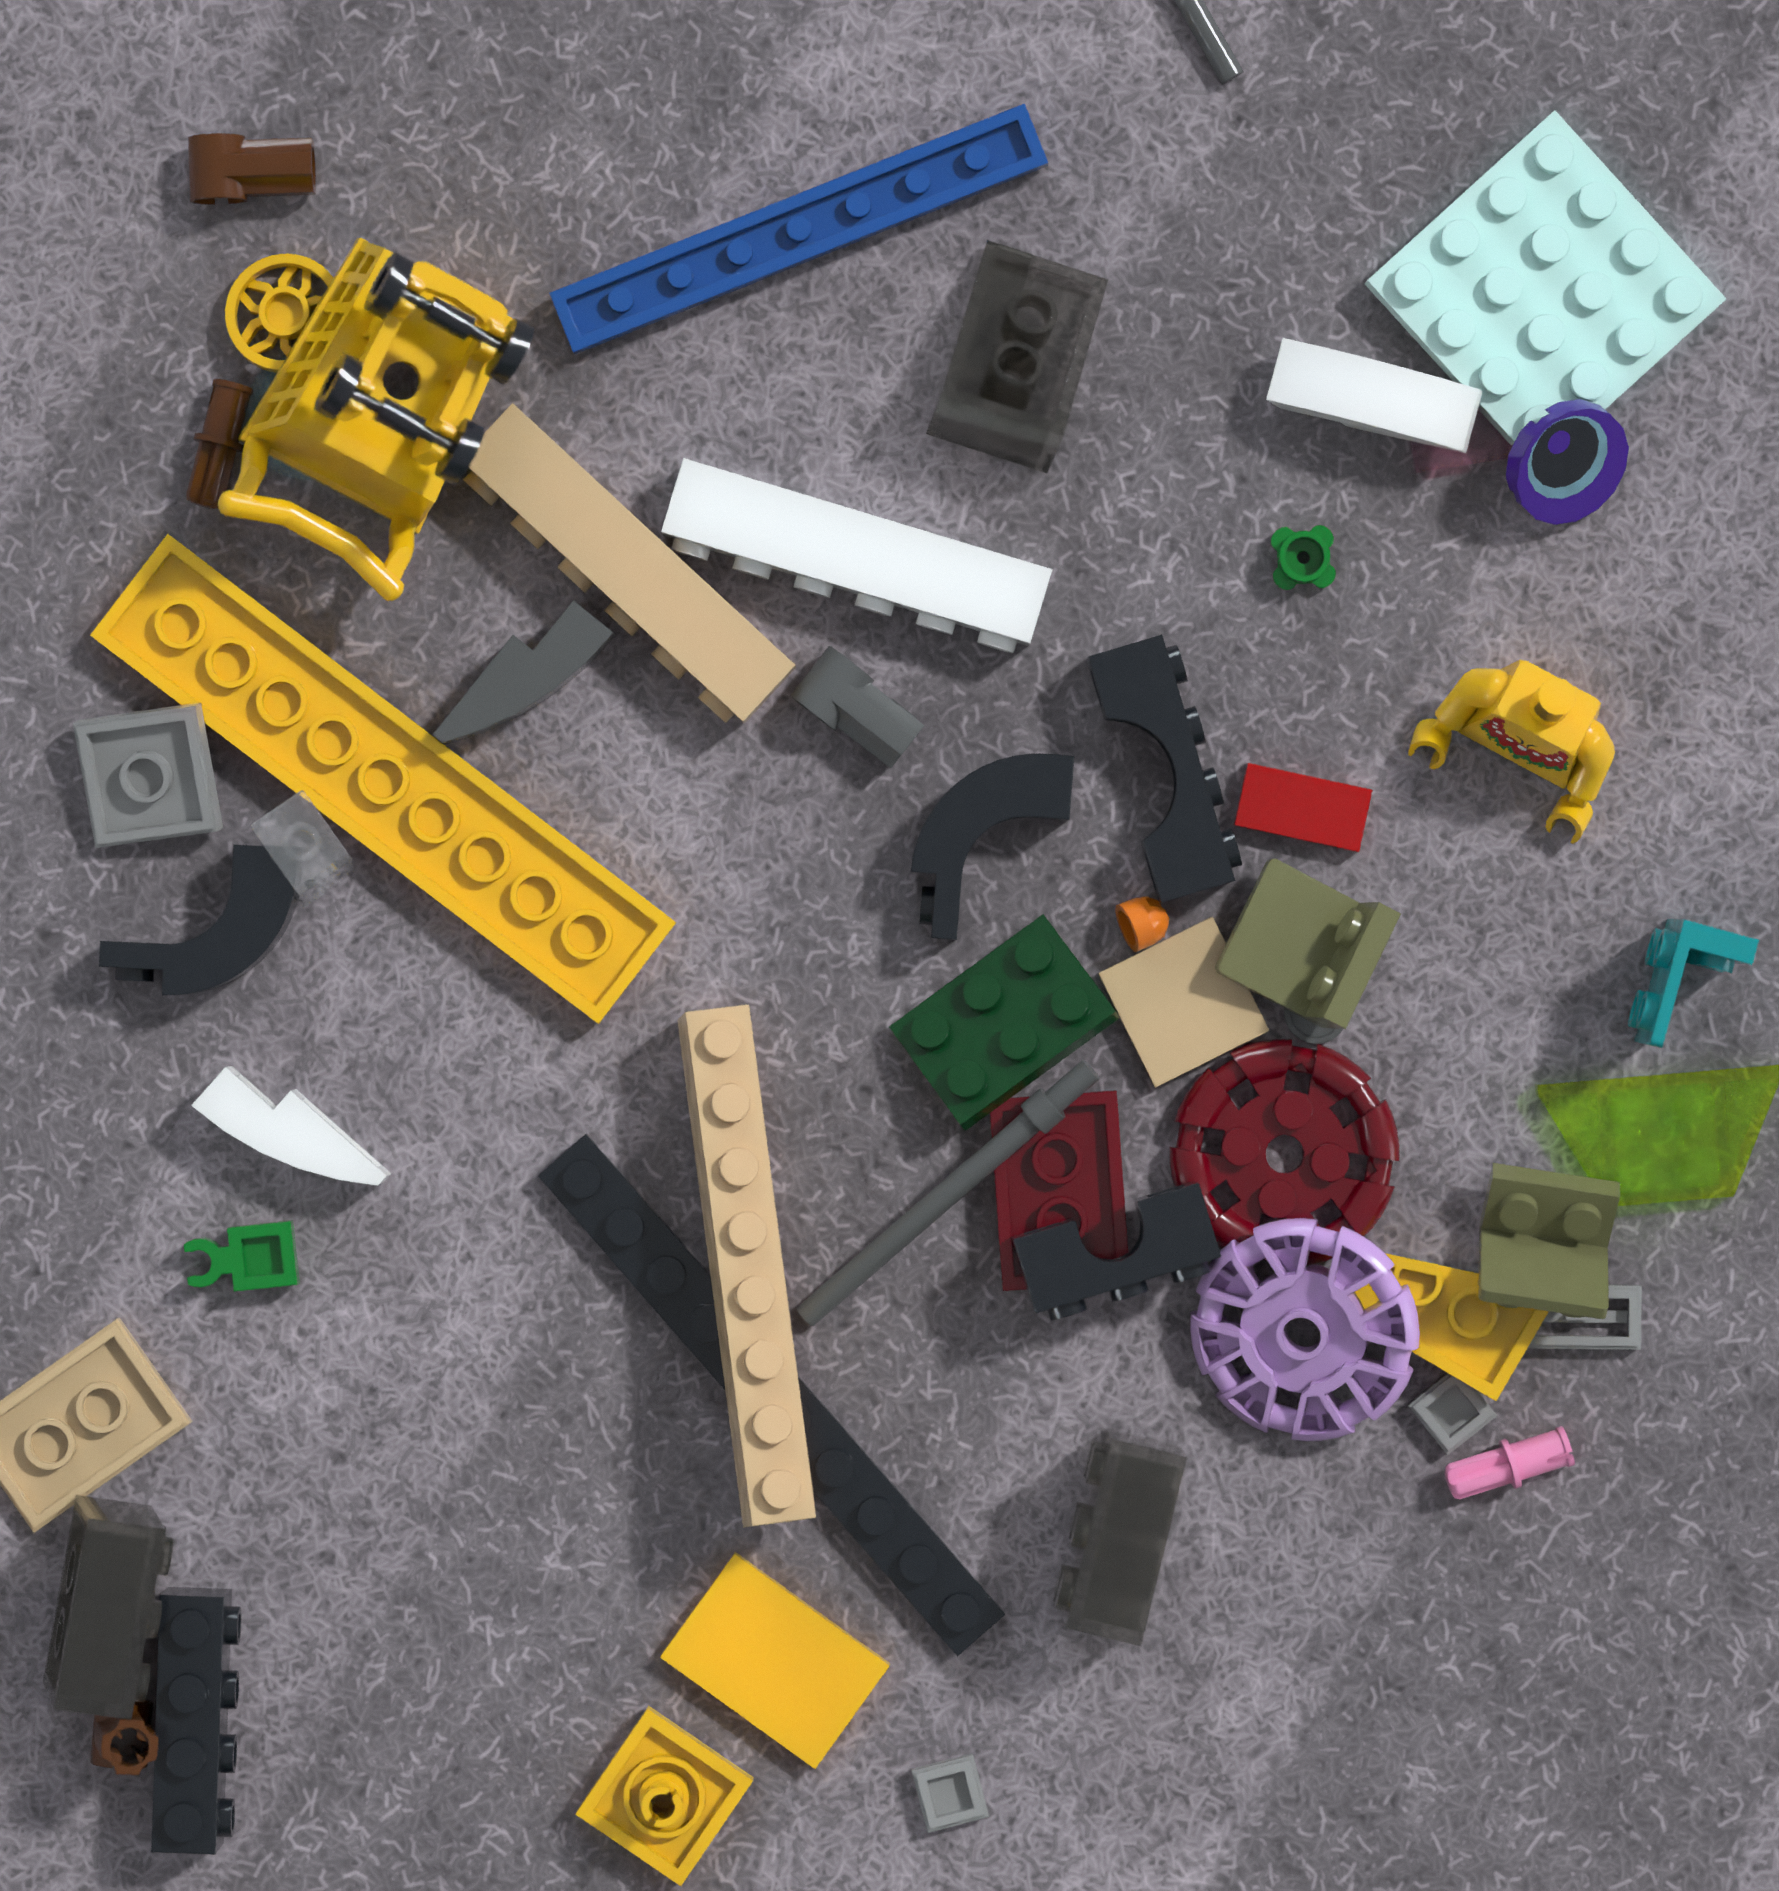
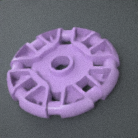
M1292 1218L1272 1221L1253 1228V1236L1241 1243L1232 1240L1221 1249V1257L1213 1259L1209 1263L1210 1272L1202 1275L1197 1285L1196 1292L1201 1296L1198 1310L1190 1313V1333L1195 1359L1201 1374H1209L1219 1390L1216 1393V1397L1228 1410L1250 1426L1265 1433H1268L1269 1428L1291 1433V1440L1323 1441L1355 1432V1425L1369 1417L1374 1421L1377 1420L1399 1399L1413 1373V1368L1409 1365L1411 1352L1419 1348L1420 1330L1418 1313L1409 1286H1401L1390 1270L1394 1266L1393 1261L1379 1247L1364 1236L1344 1226L1338 1232L1317 1226V1219ZM1310 1251L1332 1256L1330 1270L1325 1266L1317 1264L1307 1266ZM1266 1258L1275 1273L1261 1282L1254 1272L1253 1265ZM1369 1284L1379 1301L1364 1309L1355 1291ZM1225 1304L1244 1308L1240 1324L1228 1321L1223 1316ZM1295 1318H1306L1318 1327L1320 1341L1309 1347L1297 1345L1289 1338L1286 1324ZM1369 1342L1386 1346L1384 1358L1376 1360L1364 1356ZM1242 1355L1252 1373L1240 1377L1231 1361ZM1346 1383L1354 1396L1342 1402L1339 1398L1334 1397L1332 1391ZM1278 1387L1302 1393L1298 1409L1276 1403Z

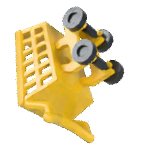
M361 237L357 238L238 438L245 443L242 451L240 475L233 490L224 491L219 497L218 508L221 514L281 525L342 557L384 600L389 602L398 599L404 591V584L401 578L414 552L415 534H419L430 509L436 502L444 481L453 485L458 483L471 465L480 447L485 428L471 420L489 379L492 378L503 385L510 380L530 346L534 328L517 318L509 317L507 309L499 301L428 262L417 261L414 263L396 252L393 253ZM402 362L408 364L417 374V390L407 400L393 398L384 387V373L393 363ZM269 456L391 520L388 537L389 554L385 563L357 536L289 500L255 495L267 473Z

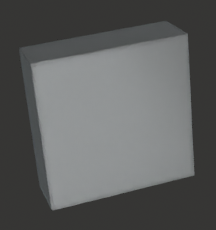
M1447 1372L1407 1403V1406L1447 1455L1497 1417V1414L1476 1389Z
M973 1753L911 1769L927 1833L989 1817Z

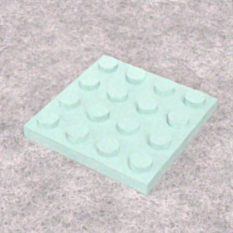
M1555 110L1365 282L1368 289L1453 382L1483 391L1478 407L1479 411L1511 446H1513L1519 432L1531 420L1537 423L1542 417L1549 414L1545 409L1558 402L1582 399L1598 404L1604 409L1608 408L1726 300L1724 295Z

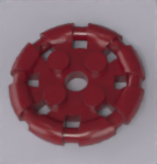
M1272 1039L1245 1045L1230 1052L1232 1059L1212 1072L1208 1067L1193 1083L1179 1106L1174 1122L1180 1123L1176 1147H1169V1163L1174 1187L1192 1181L1199 1183L1219 1249H1223L1232 1240L1241 1243L1253 1236V1228L1259 1226L1261 1214L1272 1218L1314 1219L1311 1212L1323 1206L1330 1199L1342 1215L1324 1228L1340 1232L1341 1227L1344 1226L1365 1237L1381 1218L1390 1202L1395 1186L1389 1185L1393 1161H1400L1398 1131L1393 1113L1387 1100L1379 1101L1367 1084L1371 1077L1348 1057L1318 1043L1315 1049L1292 1045V1039ZM1288 1070L1310 1074L1307 1094L1299 1091L1283 1090ZM1247 1079L1258 1095L1237 1109L1227 1093ZM1346 1097L1359 1116L1342 1127L1340 1121L1329 1107ZM1205 1127L1224 1130L1220 1155L1201 1152ZM1281 1135L1294 1137L1302 1147V1160L1300 1164L1289 1172L1273 1170L1266 1159L1268 1144L1274 1138ZM1349 1153L1368 1156L1364 1180L1345 1177L1350 1164ZM1226 1180L1233 1193L1240 1200L1223 1211L1210 1191ZM1310 1251L1307 1266L1326 1262L1333 1259V1257Z

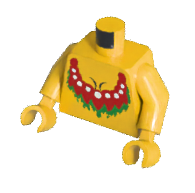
M1518 660L1502 669L1475 668L1466 672L1436 709L1435 716L1437 719H1424L1417 724L1409 746L1408 755L1411 757L1420 746H1430L1436 751L1431 758L1429 768L1432 770L1438 769L1446 760L1452 740V730L1458 731V733L1562 789L1567 787L1570 794L1560 797L1546 820L1545 827L1547 832L1550 833L1558 819L1570 821L1576 830L1570 842L1573 844L1578 842L1592 819L1593 810L1588 801L1596 799L1612 764L1615 749L1604 725L1597 721L1601 702L1597 698L1528 661Z

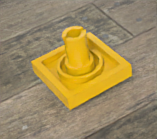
M648 1705L577 1809L575 1815L679 1886H682L753 1782L754 1777Z

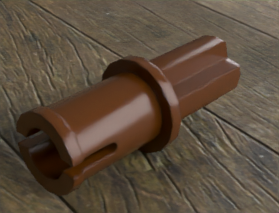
M213 379V389L202 433H195L193 439L199 445L186 498L197 506L219 509L218 500L220 495L227 490L236 452L242 453L244 445L239 443L238 438L242 431L250 395L252 396L254 389L228 380Z

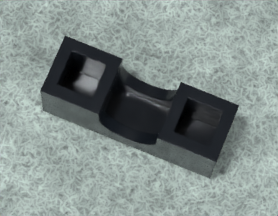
M1192 1181L1133 1199L1140 1221L1139 1236L1132 1249L1118 1258L1103 1259L1090 1254L1081 1241L1076 1221L1073 1218L1011 1236L1033 1311L1040 1313L1048 1310L1050 1320H1057L1087 1310L1085 1298L1109 1291L1112 1302L1149 1291L1146 1280L1171 1273L1173 1283H1177L1209 1273L1210 1269L1207 1261L1220 1258L1221 1254L1199 1183Z

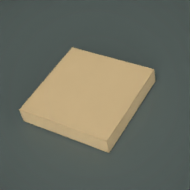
M1213 916L1098 973L1155 1088L1270 1031L1250 990L1218 974L1215 970L1226 942Z

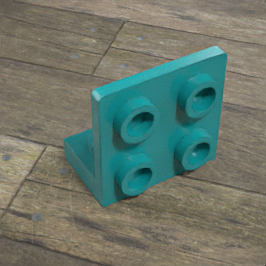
M1667 919L1663 930L1655 928L1652 932L1645 957V965L1654 967L1648 991L1637 990L1628 1019V1027L1637 1029L1634 1042L1659 1048L1663 1047L1686 963L1717 972L1732 974L1735 963L1753 965L1759 940L1684 919Z

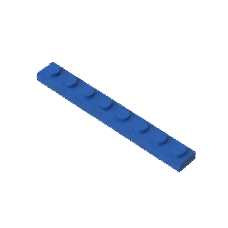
M1024 103L549 294L575 355L1047 167L1048 160Z

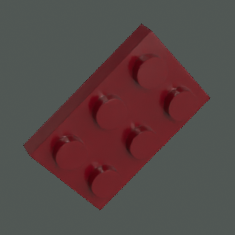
M1117 1090L1084 1092L1063 1110L1066 1117L1047 1134L1039 1131L994 1170L1003 1291L1026 1290L1011 1236L1073 1218L1076 1221L1081 1241L1090 1254L1103 1259H1114L1128 1252ZM1030 1096L1011 1097L990 1113L991 1138L1023 1112L1021 1104Z

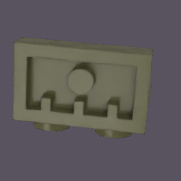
M1268 859L1221 953L1215 970L1218 974L1322 1028L1346 1029L1401 913L1380 902L1359 903L1278 859Z
M1493 1163L1479 1225V1299L1485 1302L1497 1303L1507 1308L1524 1307L1557 1312L1573 1318L1590 1317L1605 1319L1609 1308L1608 1245L1620 1199V1182Z

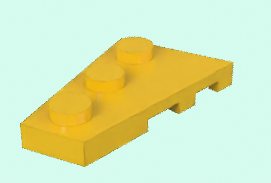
M1385 1253L1394 1263L1390 1270L1401 1286H1409L1415 1301L1420 1337L1419 1348L1412 1350V1352L1487 1397L1497 1401L1549 1311L1524 1307L1507 1308L1497 1303L1482 1301L1478 1297L1479 1273ZM1369 1284L1355 1291L1364 1309L1379 1301Z

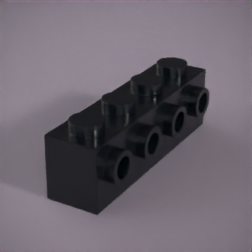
M168 1587L160 1594L155 1733L158 1736L157 1760H154L151 1852L216 1855L224 1843V1837H233L235 1799L225 1798L226 1773H235L237 1735L227 1734L228 1709H237L239 1671L229 1670L230 1645H239L242 1614L241 1607L232 1606V1589Z

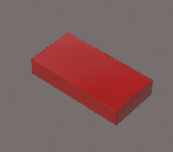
M1247 763L1233 826L1360 852L1373 790Z

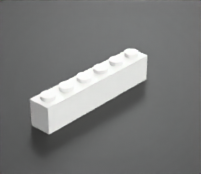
M683 458L661 530L663 536L674 539L671 548L674 552L703 561H708L711 550L735 557L732 569L769 580L772 569L796 576L794 588L826 598H830L833 587L857 594L855 606L886 616L892 615L894 606L919 613L916 621L917 625L941 633L952 635L955 624L980 631L977 643L1008 653H1014L1016 643L1026 646L1030 645L1052 573V569L685 458Z

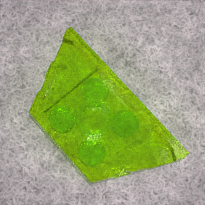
M1779 1064L1535 1084L1537 1097L1545 1106L1562 1134V1138L1587 1177L1620 1182L1618 1206L1734 1197L1778 1088Z

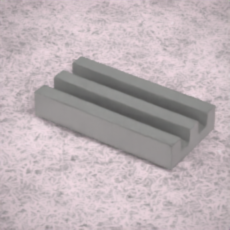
M1608 1284L1609 1298L1628 1299L1627 1310H1608L1605 1319L1590 1317L1573 1318L1549 1311L1543 1321L1555 1323H1627V1335L1535 1334L1528 1348L1641 1350L1642 1286Z

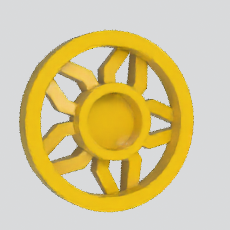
M297 254L271 255L248 266L233 283L225 306L226 327L238 351L253 365L277 373L284 360H274L260 354L273 349L278 339L280 340L282 352L286 357L292 349L291 340L299 337L312 315V310L317 307L322 298L318 295L307 298L312 292L311 273L319 277L327 287L333 280V276L318 262ZM287 267L278 279V287L274 289L270 283L255 280L270 270ZM300 268L302 269V287L298 290L289 285ZM246 289L265 294L259 305L255 304L246 294ZM240 301L251 314L259 315L258 318L249 322L242 335L240 334L237 322ZM265 329L269 333L267 339L250 347L248 346L259 330Z

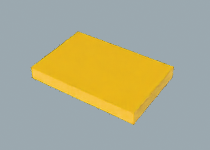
M734 1552L660 1655L661 1659L814 1769L817 1768L890 1666V1663L736 1552Z

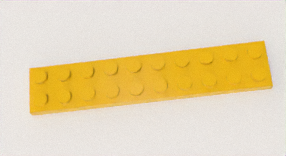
M169 534L165 536L90 635L180 705L201 703L205 724L598 1024L601 1023L677 923Z

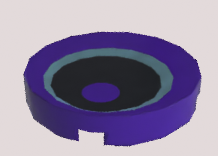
M1582 399L1558 402L1545 409L1549 414L1542 417L1537 423L1531 420L1519 432L1508 454L1506 480L1509 490L1514 493L1518 504L1536 520L1557 525L1576 522L1597 511L1615 492L1626 471L1629 446L1624 428L1600 405Z

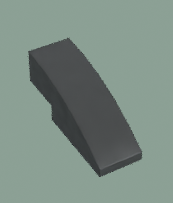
M572 601L534 650L512 635L434 732L433 736L448 745L482 734L521 716L557 693L581 673L616 635L575 601Z

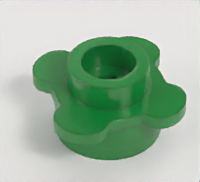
M1316 525L1310 531L1294 532L1288 527H1282L1274 532L1271 537V546L1277 551V568L1273 572L1272 577L1274 583L1280 589L1291 590L1296 584L1313 583L1317 588H1326L1334 581L1336 571L1330 565L1329 549L1334 542V536L1330 529L1323 525ZM1298 553H1308L1309 561L1301 564L1297 560Z

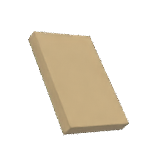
M120 1317L0 1401V1486L34 1533L193 1422Z

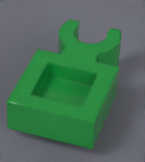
M293 1220L228 1227V1246H220L216 1241L209 1238H196L184 1244V1252L204 1251L211 1259V1268L206 1274H196L187 1277L188 1285L206 1287L218 1281L223 1274L232 1273L234 1292L300 1284Z

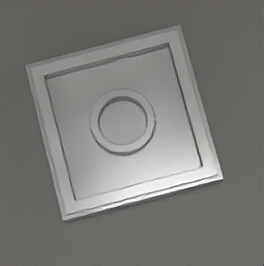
M201 703L80 719L73 723L95 848L217 832L223 828Z

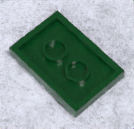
M1042 914L894 1022L889 1028L955 1119L966 1131L1120 1017L1045 915Z

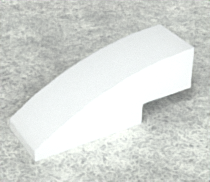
M1282 338L1266 400L1281 409L1341 422L1348 427L1466 453L1483 391L1389 363Z
M233 1066L225 1067L191 1105L231 1136L260 1153L298 1169L342 1181L377 1186L384 1183L391 1175L385 1167L297 1089L291 1090L276 1105Z

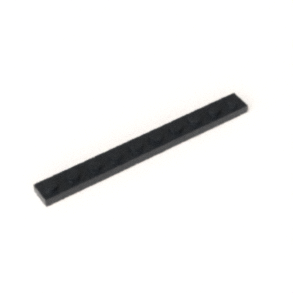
M586 1133L541 1172L538 1177L725 1390L709 1272ZM798 1376L813 1492L958 1657L1006 1615L1004 1610Z

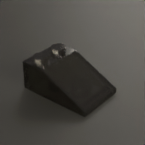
M987 240L926 434L1048 473L1064 436L1108 279Z

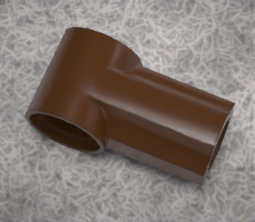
M227 133L199 134L188 137L190 202L193 204L215 205V198H228V204H239L247 202V197L315 195L316 164L314 140L312 138L246 140L243 135Z
M119 1697L96 1698L90 1763L99 1767L113 1768L116 1774L139 1775L142 1768H146L149 1762L157 1760L158 1736L151 1726L153 1702L135 1698V1705L120 1704Z

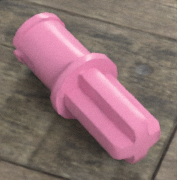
M1560 1426L1555 1428V1430L1509 1444L1507 1439L1499 1441L1500 1448L1449 1463L1445 1467V1478L1455 1499H1463L1507 1484H1512L1514 1489L1522 1487L1521 1480L1562 1467L1574 1466L1575 1460L1574 1456L1569 1454L1573 1451L1564 1428Z

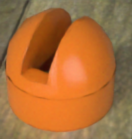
M1148 896L1136 897L1116 905L1115 912L1118 925L1125 941L1134 952L1156 944L1165 936L1168 929L1169 916L1156 899Z

